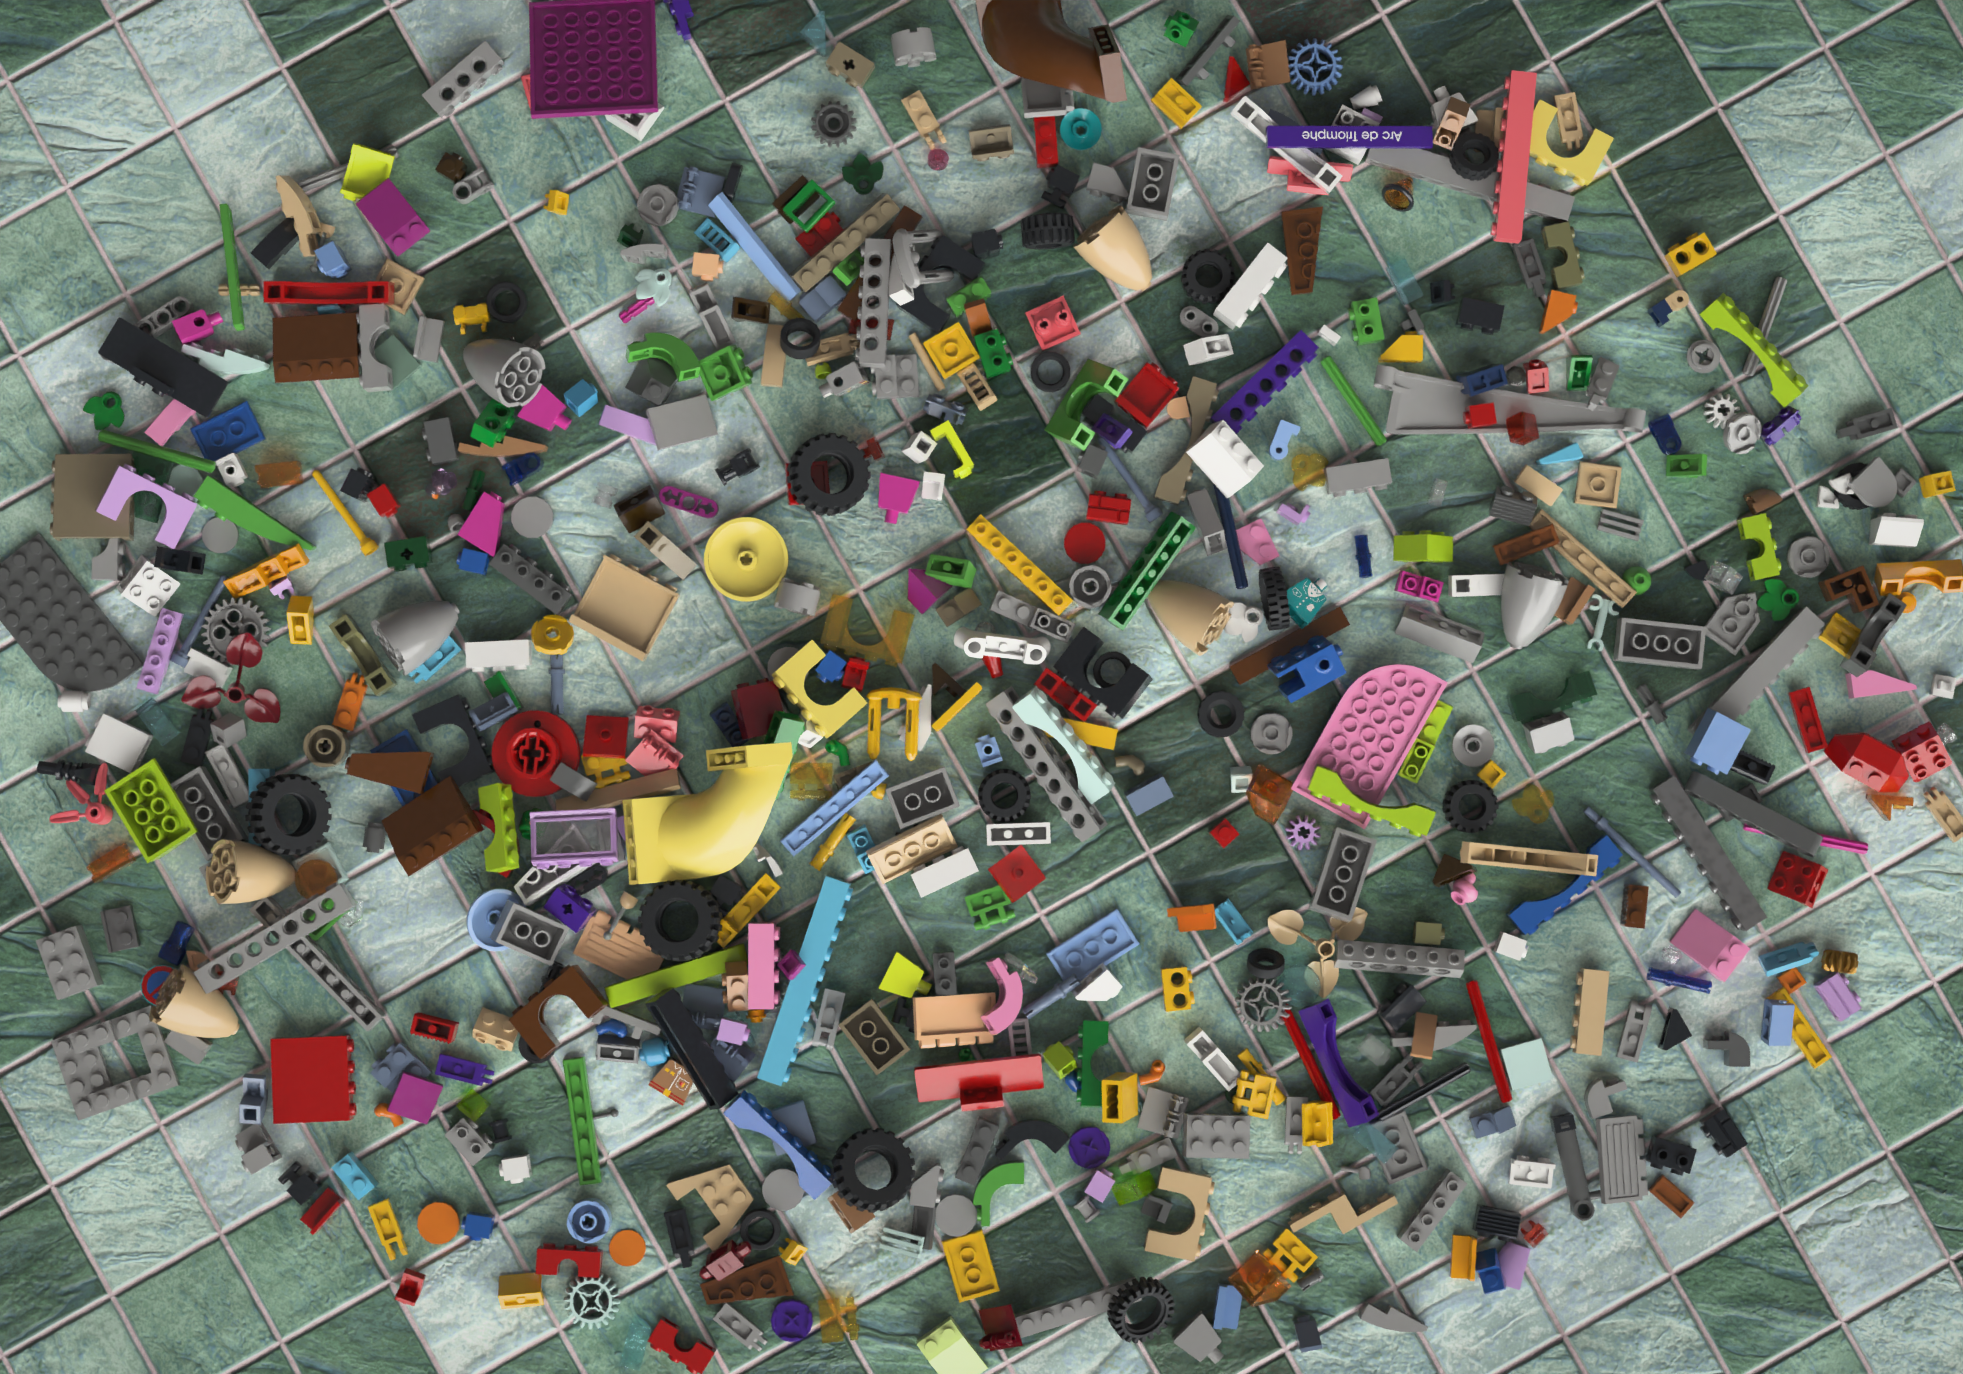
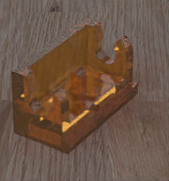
M298 461L255 465V471L258 473L257 484L261 488L303 484L302 466Z
M124 843L93 861L86 868L92 872L93 882L98 883L134 863L136 859L128 845Z

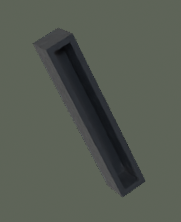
M674 988L664 989L646 1002L645 1005L709 1109H720L735 1098L738 1092L735 1089L734 1082L728 1078L723 1064L714 1055L712 1046L706 1042L702 1030L693 1021L691 1012L685 1008L680 994Z

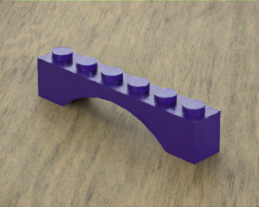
M1329 998L1312 1003L1299 1010L1301 1020L1348 1127L1367 1123L1377 1117L1379 1113L1371 1095L1354 1081L1341 1060L1336 1042L1337 1016Z

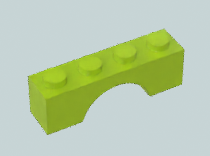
M495 783L479 787L480 809L489 812L495 822L493 841L484 850L486 871L504 872L519 868V854L511 785Z

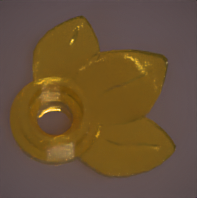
M1317 453L1309 456L1305 454L1296 455L1291 461V468L1294 472L1293 483L1296 488L1304 491L1308 484L1315 487L1324 486L1326 478L1322 469L1329 464L1327 458ZM1301 461H1304L1305 466L1301 469L1299 464Z
M1528 783L1524 788L1523 798L1513 799L1512 806L1520 816L1528 817L1533 823L1541 824L1548 819L1549 809L1554 804V795L1551 790L1541 792L1537 786ZM1539 809L1542 811V815L1537 816L1534 811Z

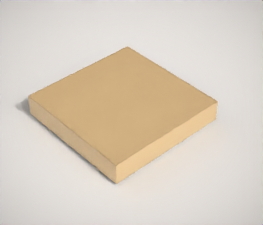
M388 258L375 281L394 283V305L386 306L403 315H406L425 280L422 276Z
M1580 461L1574 503L1616 509L1622 467Z

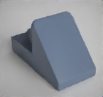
M1510 1105L1469 1118L1476 1139L1494 1133L1501 1134L1516 1126Z

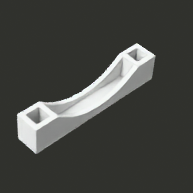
M1246 96L1240 100L1231 112V115L1265 143L1266 126H1279ZM1272 148L1327 194L1332 191L1343 177L1337 170L1307 148Z

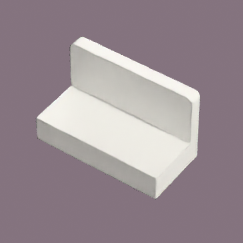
M191 648L187 655L190 659L184 668V672L194 677L200 675L209 676L215 680L216 687L223 688L233 668L197 649Z

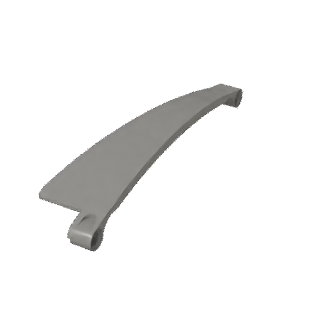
M1377 365L1374 387L1393 391L1386 432L1395 435L1527 433L1599 429L1642 433L1646 416L1645 410L1636 408L1624 409L1598 405L1594 411L1586 408L1587 403L1492 389L1469 397L1468 394L1461 392L1464 389L1463 383L1404 372L1385 365ZM1494 402L1497 423L1491 426L1468 429L1467 424H1464L1463 421L1465 408L1471 405Z

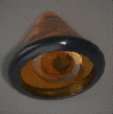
M1406 177L1383 187L1382 197L1389 207L1400 212H1406L1413 208L1412 177Z

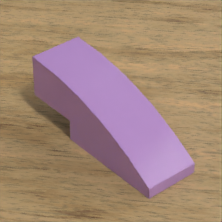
M608 405L604 406L598 425L656 446L648 419Z

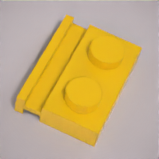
M1173 78L1151 99V102L1180 129L1202 108Z
M1835 612L1818 638L1845 657L1861 629Z

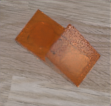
M1866 794V799L1884 821H1891L1892 805L1893 809L1906 810V806H1913L1914 798Z

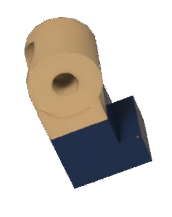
M1683 290L1675 291L1651 307L1647 312L1659 328L1670 321L1667 317L1668 314L1673 311H1679L1688 305L1689 296Z

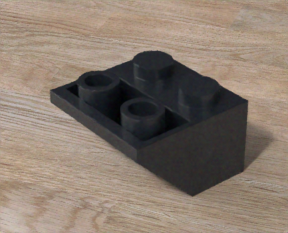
M1407 982L1405 984L1400 983L1393 990L1395 994L1390 999L1386 997L1378 1005L1380 1009L1377 1013L1396 1031L1427 1002L1417 989Z

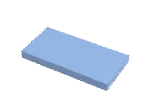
M1116 908L1048 951L1046 955L1063 981L1072 976V974L1077 976L1076 979L1079 978L1082 981L1101 963L1105 966L1138 946L1139 942Z

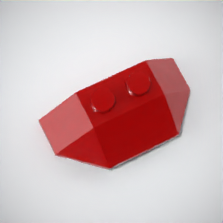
M1866 732L1835 734L1828 743V747L1824 749V753L1843 773L1878 792H1898L1909 777L1902 752Z

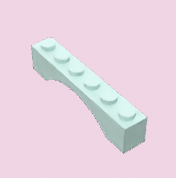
M1035 686L1014 703L1012 708L1024 723L1046 731L1065 748L1076 769L1078 789L1090 804H1093L1111 791L1115 785L1112 775L1104 770L1098 758L1093 756L1087 749L1085 742L1077 737L1072 726L1064 721L1059 710L1051 705L1043 691Z

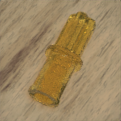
M777 291L768 298L767 301L781 313V316L784 315L789 320L805 318L791 306V302H787Z

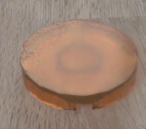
M321 859L303 863L295 875L297 891L306 899L317 893L321 896L327 892L325 890L326 887L335 882L338 884V875L335 868L329 862Z

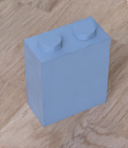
M1708 708L1684 753L1691 756L1690 761L1700 766L1702 763L1707 764V770L1717 775L1719 772L1728 774L1751 729Z

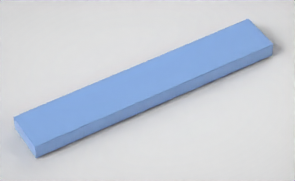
M724 193L718 194L708 206L786 303L792 301L801 292L800 288Z
M875 759L784 836L780 842L794 857L889 776V773Z

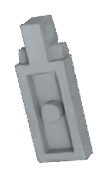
M1600 357L1585 392L1586 396L1590 397L1587 409L1594 411L1599 402H1605L1620 365Z
M1165 1137L1130 1153L1126 1157L1127 1162L1118 1167L1122 1175L1130 1171L1135 1175L1177 1157L1170 1138Z

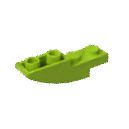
M1438 699L1405 757L1398 772L1399 776L1417 784L1435 748V743L1453 709L1452 705Z

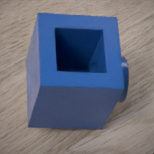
M828 650L825 654L826 656L822 658L814 669L818 672L816 677L824 683H827L828 680L830 682L834 680L839 681L845 672L842 668L847 663L831 650Z
M470 1211L467 1217L464 1216L461 1229H464V1235L469 1236L470 1240L481 1241L482 1238L489 1239L492 1237L495 1215Z

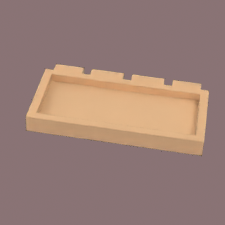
M598 910L596 916H592L588 921L573 954L625 979L659 970L664 960L660 955L653 953L650 946H646L643 941L645 938L643 935H640L639 928L634 927L630 934L628 931L631 925L622 920L618 921L611 933V939H604V933L608 932L612 925L609 923L612 915Z
M995 992L913 997L914 1038L919 1040V1047L934 1048L936 1046L935 1039H937L938 1047L955 1046V1038H957L958 1046L975 1045V1036H977L978 1044L993 1043V1035L997 1034H990L980 1016L996 1005Z

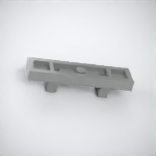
M609 1005L592 1019L593 1023L600 1025L604 1015L635 1026L631 1037L638 1040L641 1038L643 1030L656 1035L661 1033L657 1023L615 1007L610 1008Z

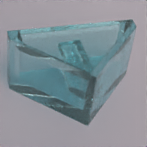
M820 11L800 31L801 37L822 57H826L825 11Z

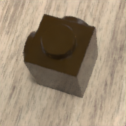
M445 152L435 170L439 175L456 184L466 175L467 166L462 162L464 158L454 152L450 155Z

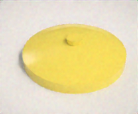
M751 517L736 518L722 524L709 538L704 552L705 571L711 584L724 596L742 602L757 601L772 594L779 587L782 578H785L789 563L788 550L779 532L767 522Z

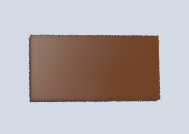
M984 298L963 304L973 339L976 335L992 331Z
M1662 1174L1648 1189L1650 1193L1679 1218H1682L1695 1203Z

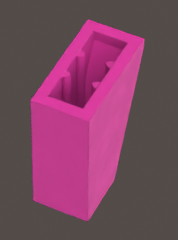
M491 491L490 494L486 492L482 494L457 535L494 557L499 551L505 504L500 502L502 497Z

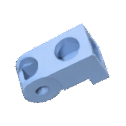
M1284 420L1279 421L1269 447V455L1272 459L1282 460L1288 454L1287 445L1291 435L1297 436L1301 428L1300 426Z

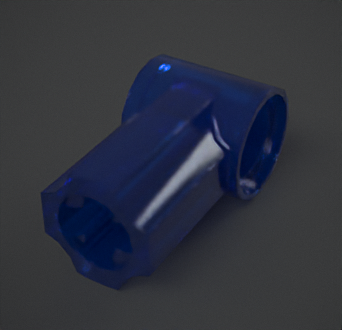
M177 921L169 939L162 945L158 957L179 966L186 954L185 948L195 928L187 923Z

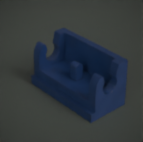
M1490 364L1456 376L1457 382L1464 385V389L1461 392L1468 394L1469 397L1508 384L1503 364Z

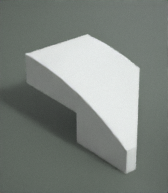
M756 843L753 850L758 862L766 859L775 877L783 874L784 872L776 859L764 847Z

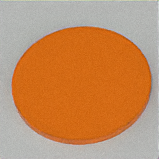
M633 1230L618 1232L613 1236L609 1245L612 1259L622 1266L636 1265L642 1260L646 1251L643 1237Z

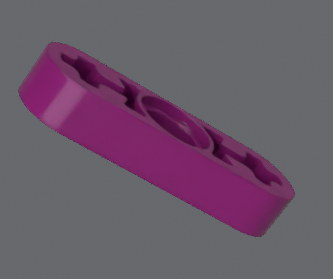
M665 486L659 492L660 501L667 506L707 519L714 518L718 514V505L711 499L672 486ZM672 490V494L679 497V493H682L679 499V506L675 505L677 500L670 499L667 502L663 494ZM688 496L693 497L695 500L694 506L692 508H685L683 506L684 498ZM699 499L703 500L701 505L708 506L711 503L714 512H710L707 515L706 511L702 508H699V512H696Z

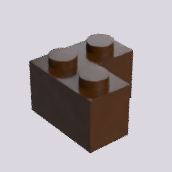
M1863 565L1818 582L1826 602L1846 595L1853 614L1879 605Z

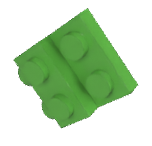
M729 345L698 361L700 364L699 375L711 401H716L731 392H736L752 384L751 378H753V373L748 366L745 367L742 360L745 358L744 353L736 345Z

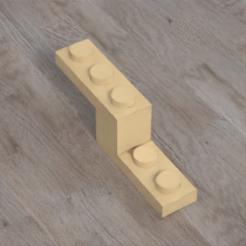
M1337 1191L1327 1197L1328 1200L1324 1203L1316 1202L1311 1205L1306 1213L1302 1214L1299 1212L1290 1217L1291 1221L1288 1224L1294 1233L1324 1215L1331 1213L1342 1234H1345L1398 1204V1201L1393 1194L1388 1195V1193H1385L1377 1198V1202L1372 1205L1367 1203L1358 1208L1359 1212L1355 1213L1346 1195L1343 1192L1339 1194Z

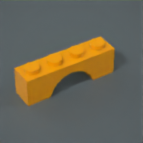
M1961 559L1877 563L1874 581L1879 596H1886L1889 593L1901 595L1903 588L1912 583H1927L1937 587L1942 593L1963 592V564Z

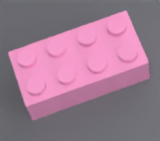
M751 922L748 924V1009H774L776 1004L780 1003V990H776V983L780 982V969H776V962L780 961V948H776V940L780 939V927H776V922Z

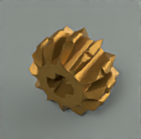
M1829 949L1823 952L1821 959L1822 969L1847 974L1856 973L1859 962L1856 953Z

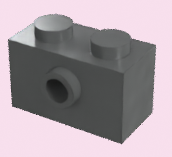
M1094 443L1093 445L1089 444L1085 451L1082 450L1078 458L1081 461L1078 472L1097 479L1108 454L1105 451V447Z

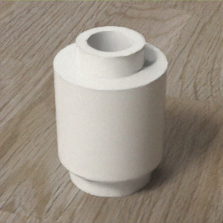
M63 691L62 695L58 696V707L63 712H84L90 709L91 697L89 693L84 691Z

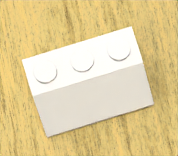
M1224 420L1211 424L1186 451L1226 498H1229L1250 482L1264 467Z

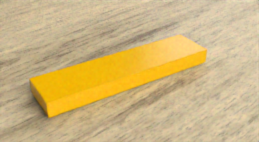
M1781 987L1765 998L1769 1000H1786L1787 1003L1795 1005L1792 1038L1814 1069L1832 1057L1784 987Z

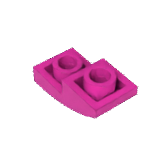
M1400 571L1394 591L1438 603L1444 582Z

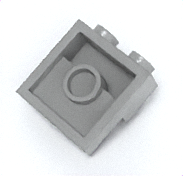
M916 354L886 355V368L871 367V374L876 376V382H872V393L877 395V400L919 397Z

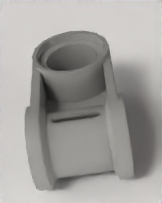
M483 168L473 171L454 185L453 195L459 203L468 204L494 187V184L489 182L485 176ZM461 189H467L468 195L466 197H459L458 192Z

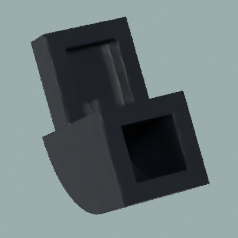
M157 546L154 567L203 575L206 554Z

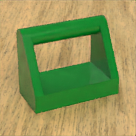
M811 179L783 208V212L807 233L836 202ZM817 192L826 202L804 224L794 214Z

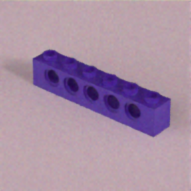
M1300 330L1210 418V421L1216 423L1224 420L1237 434L1243 428L1241 424L1245 420L1249 422L1258 414L1255 410L1260 405L1265 407L1273 399L1270 395L1274 391L1279 393L1287 385L1285 381L1290 376L1295 378L1303 370L1300 366L1305 361L1310 363L1318 355L1316 351L1319 347ZM1290 352H1299L1301 360L1293 361L1290 357ZM1276 366H1283L1286 369V374L1283 376L1277 375L1275 372ZM1262 380L1269 381L1271 389L1263 390L1260 387V382ZM1253 395L1256 398V403L1248 405L1245 402V396ZM1233 409L1239 410L1241 418L1238 420L1232 419L1230 411Z

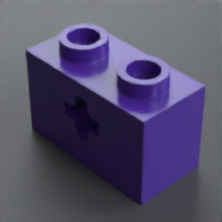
M565 884L556 888L543 907L575 933L584 929L597 910L593 907L590 900L582 898L572 886Z

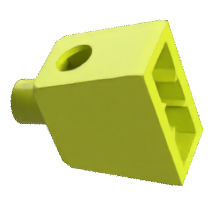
M897 951L879 989L912 998L915 990L927 996L932 984L921 979L924 974L922 968Z

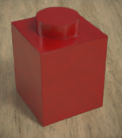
M1494 402L1471 405L1465 408L1463 421L1464 424H1467L1468 429L1491 426L1497 423Z
M382 484L367 494L374 508L383 518L385 516L387 518L392 517L398 512L397 509L401 507L386 484Z
M1226 818L1222 819L1209 831V834L1222 848H1225L1240 835Z

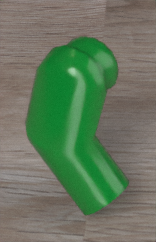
M831 740L826 743V751L839 757L841 767L851 765L846 745L837 740Z

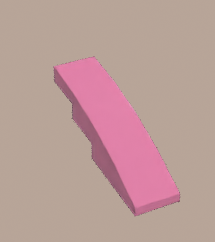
M173 399L144 433L160 446H163L172 434L178 431L196 411Z

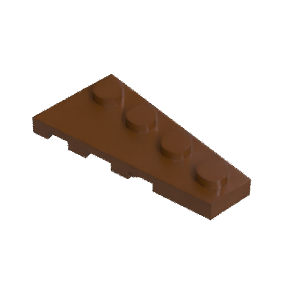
M1323 207L1281 212L1291 296L1313 292Z
M780 1254L736 1270L720 1281L714 1278L700 1284L707 1305L794 1295Z

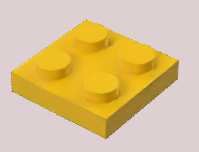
M959 322L923 342L925 349L944 380L980 359Z

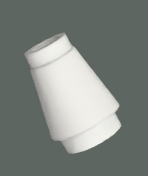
M1370 85L1350 98L1354 110L1378 105L1382 98L1377 85L1373 87Z

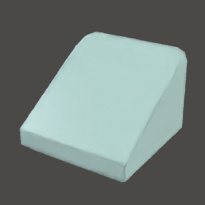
M1230 767L1231 793L1252 792L1251 767Z

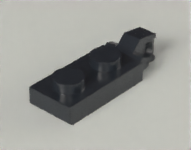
M685 1207L664 1212L673 1254H675L676 1259L681 1258L683 1268L692 1267L690 1255L695 1254V1248Z

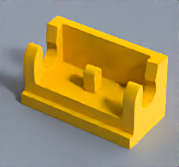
M1313 1100L1302 1104L1303 1146L1316 1145V1147L1333 1144L1332 1102Z

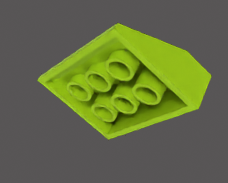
M155 758L104 790L147 863L162 858L198 832V829Z

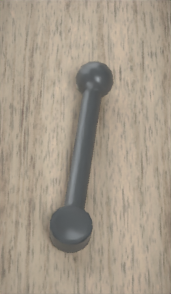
M612 1109L611 1112L594 1115L593 1120L609 1116L617 1117L619 1112L617 1109Z

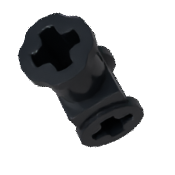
M750 448L734 456V458L729 460L730 464L721 469H715L724 486L736 476L741 478L760 468V465L756 464L750 454Z

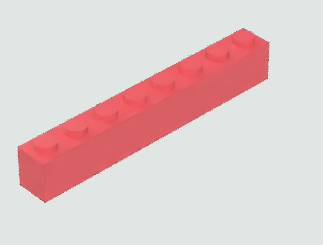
M1512 70L1508 76H1505L1504 89H1507V96L1503 97L1502 110H1505V118H1501L1500 131H1503V139H1499L1498 144L1501 160L1497 161L1496 172L1499 173V181H1495L1494 193L1498 194L1497 202L1494 201L1492 214H1496L1495 222H1492L1490 235H1494L1493 241L1518 244L1522 240L1537 73Z

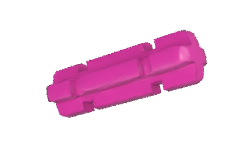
M653 297L638 299L627 307L628 310L620 312L619 318L623 323L629 322L631 317H636L647 309L648 305L651 306L655 303Z

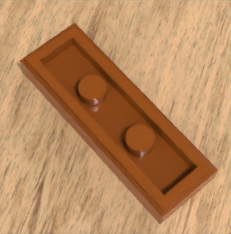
M1550 524L1494 545L1493 548L1501 566L1557 545L1560 541L1554 525Z

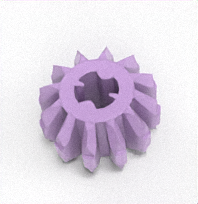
M1297 815V823L1289 820L1293 828L1286 827L1285 831H1289L1292 834L1285 836L1287 840L1294 839L1290 846L1293 847L1298 842L1297 848L1302 850L1304 843L1305 848L1309 850V842L1317 845L1313 837L1320 838L1321 834L1314 833L1315 830L1320 829L1319 825L1312 826L1316 819L1313 818L1307 823L1308 815H1304L1302 822L1301 817ZM1300 827L1308 830V834H1305L1307 837L1298 836V831H1301Z

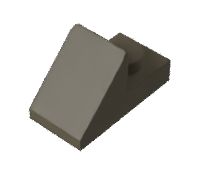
M968 588L937 608L936 612L946 627H949L981 606L982 603L972 588Z

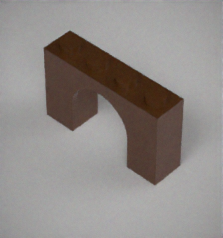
M567 965L559 972L561 975L556 980L552 978L545 983V989L540 993L535 992L527 999L529 1003L524 1007L522 1005L517 1007L512 1012L513 1016L509 1019L539 1059L546 1058L561 1045L544 1020L545 1006L553 996L565 995L571 998L588 1019L596 1016L609 1004L578 965Z

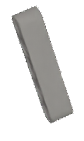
M178 296L133 325L141 330L145 326L150 325L151 332L149 335L157 338L174 327L172 324L173 320L193 313V303L184 297ZM186 302V310L179 312V304ZM168 314L169 320L162 324L160 321L161 316ZM101 355V357H102L104 360H106V361H108V362H110V363H114V362L110 361L109 359H107V358H105V357H103V356Z

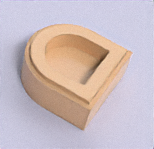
M1186 396L1174 398L1168 403L1167 413L1172 419L1179 420L1190 417Z

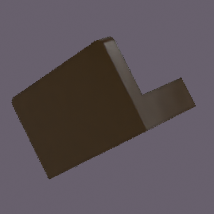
M803 175L772 203L775 210L789 224H792L793 221L784 214L783 208L809 182ZM815 192L794 215L797 218L800 217L820 198V195Z
M650 485L613 505L628 533L643 527L647 521L652 522L665 514Z

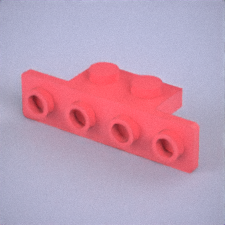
M1269 157L1267 173L1288 175L1287 191L1329 195L1283 157ZM1327 162L1343 175L1340 181H1350L1353 170L1352 164Z

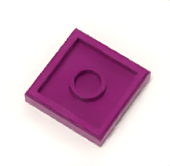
M403 1071L387 1111L428 1124L442 1091L443 1084Z

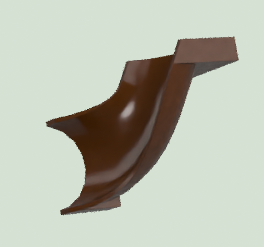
M975 0L981 36L987 52L1003 69L1029 80L1081 92L1112 103L1127 100L1121 55L1109 24L1088 28L1089 38L1077 34L1067 26L1063 18L1061 0Z

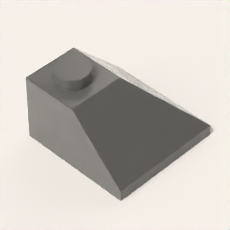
M648 358L640 360L625 388L652 404L661 406L665 404L678 380L671 365L658 358Z

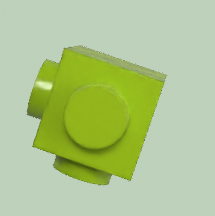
M1060 1041L1048 1046L1043 1053L1045 1062L1060 1079L1077 1068L1073 1051L1068 1045L1063 1046Z

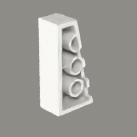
M573 823L569 830L545 854L593 852L594 850L580 827ZM571 864L569 868H559L558 865H549L548 869H537V866H534L519 880L514 888L523 903L530 907L556 890L557 887L567 883L591 866L581 867L579 864Z

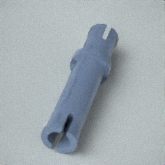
M550 654L551 669L548 671L551 674V713L557 714L558 705V714H564L563 674H565V669H563V654H557V659L556 654Z
M1072 974V976L1060 984L1056 983L1054 988L1023 1007L1024 1014L1027 1013L1026 1017L1030 1020L1058 999L1067 997V993L1081 985L1079 978L1076 979L1077 976Z

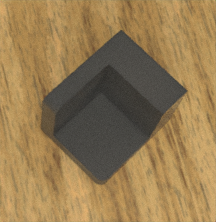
M1148 1192L1141 1208V1213L1154 1217L1157 1221L1165 1224L1172 1207V1202Z

